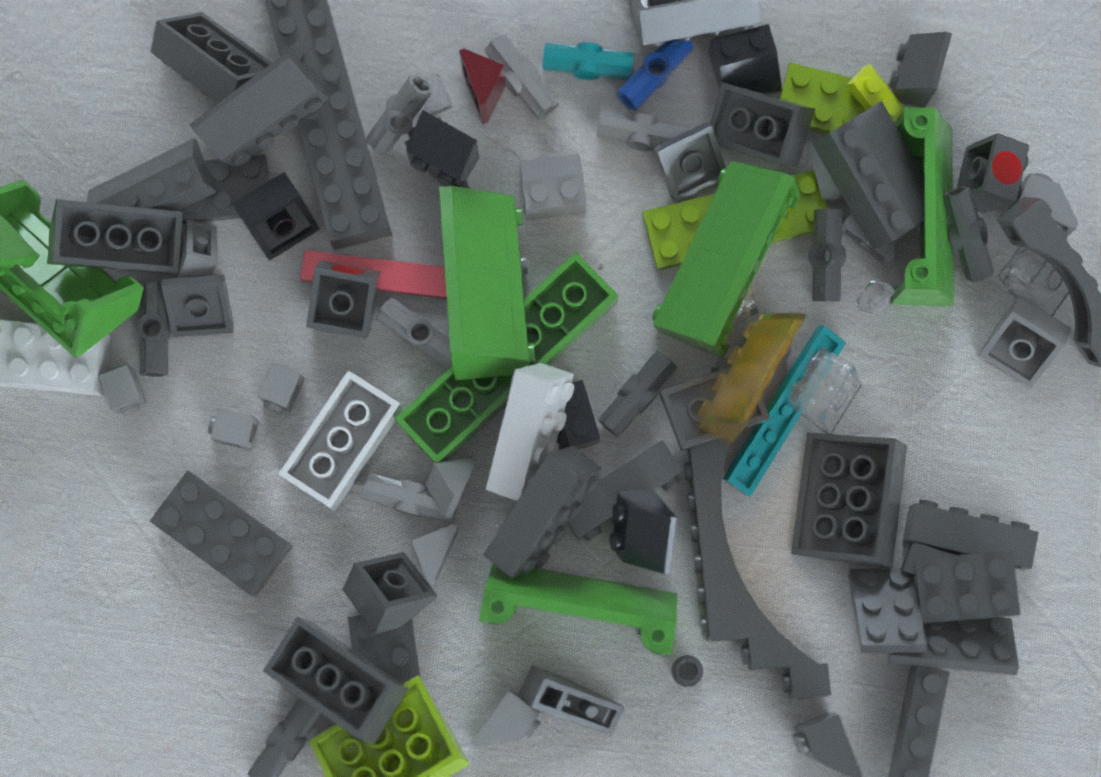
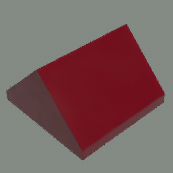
M465 48L459 50L463 75L482 123H488L506 86L504 65Z

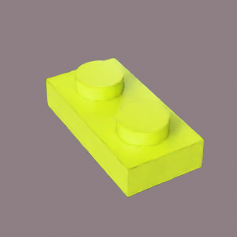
M871 64L863 66L846 85L865 110L882 101L893 122L897 120L904 108Z

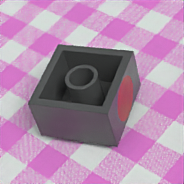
M996 133L966 146L957 187H971L978 212L984 214L1016 203L1022 191L1020 184L1023 172L1028 165L1029 159L1027 154L1030 145Z
M320 260L314 270L306 327L367 338L372 328L381 271Z

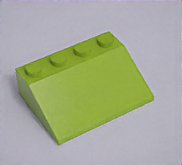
M419 675L403 684L409 689L375 743L361 741L337 724L309 740L326 777H450L470 765V762Z

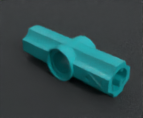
M545 42L542 70L573 73L575 77L584 80H596L599 77L629 80L632 74L634 53L607 50L598 44L590 42L579 43L577 46Z

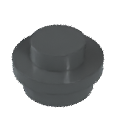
M684 655L674 661L671 672L676 683L684 687H691L701 680L703 667L696 657Z

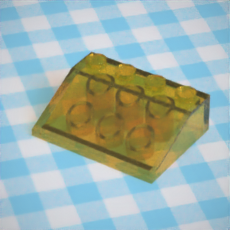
M801 312L761 314L757 322L750 320L742 335L747 339L742 349L737 346L735 347L727 361L732 367L727 375L721 372L712 388L717 391L712 402L706 399L697 416L702 418L698 425L700 429L729 445L734 442L748 422L807 315Z

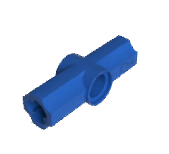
M677 39L665 41L655 52L650 53L645 58L643 65L617 91V97L621 103L629 110L637 111L656 89L664 86L668 76L693 51L694 45L691 41H679ZM658 68L662 73L654 74L649 69Z

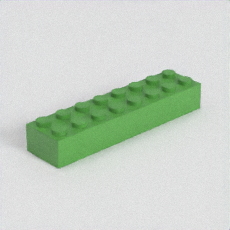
M577 252L571 255L524 299L527 343H534L535 362H529V366L538 363L550 366L617 304L618 294ZM452 365L395 418V421L434 463L448 461L507 406L514 375L455 380Z

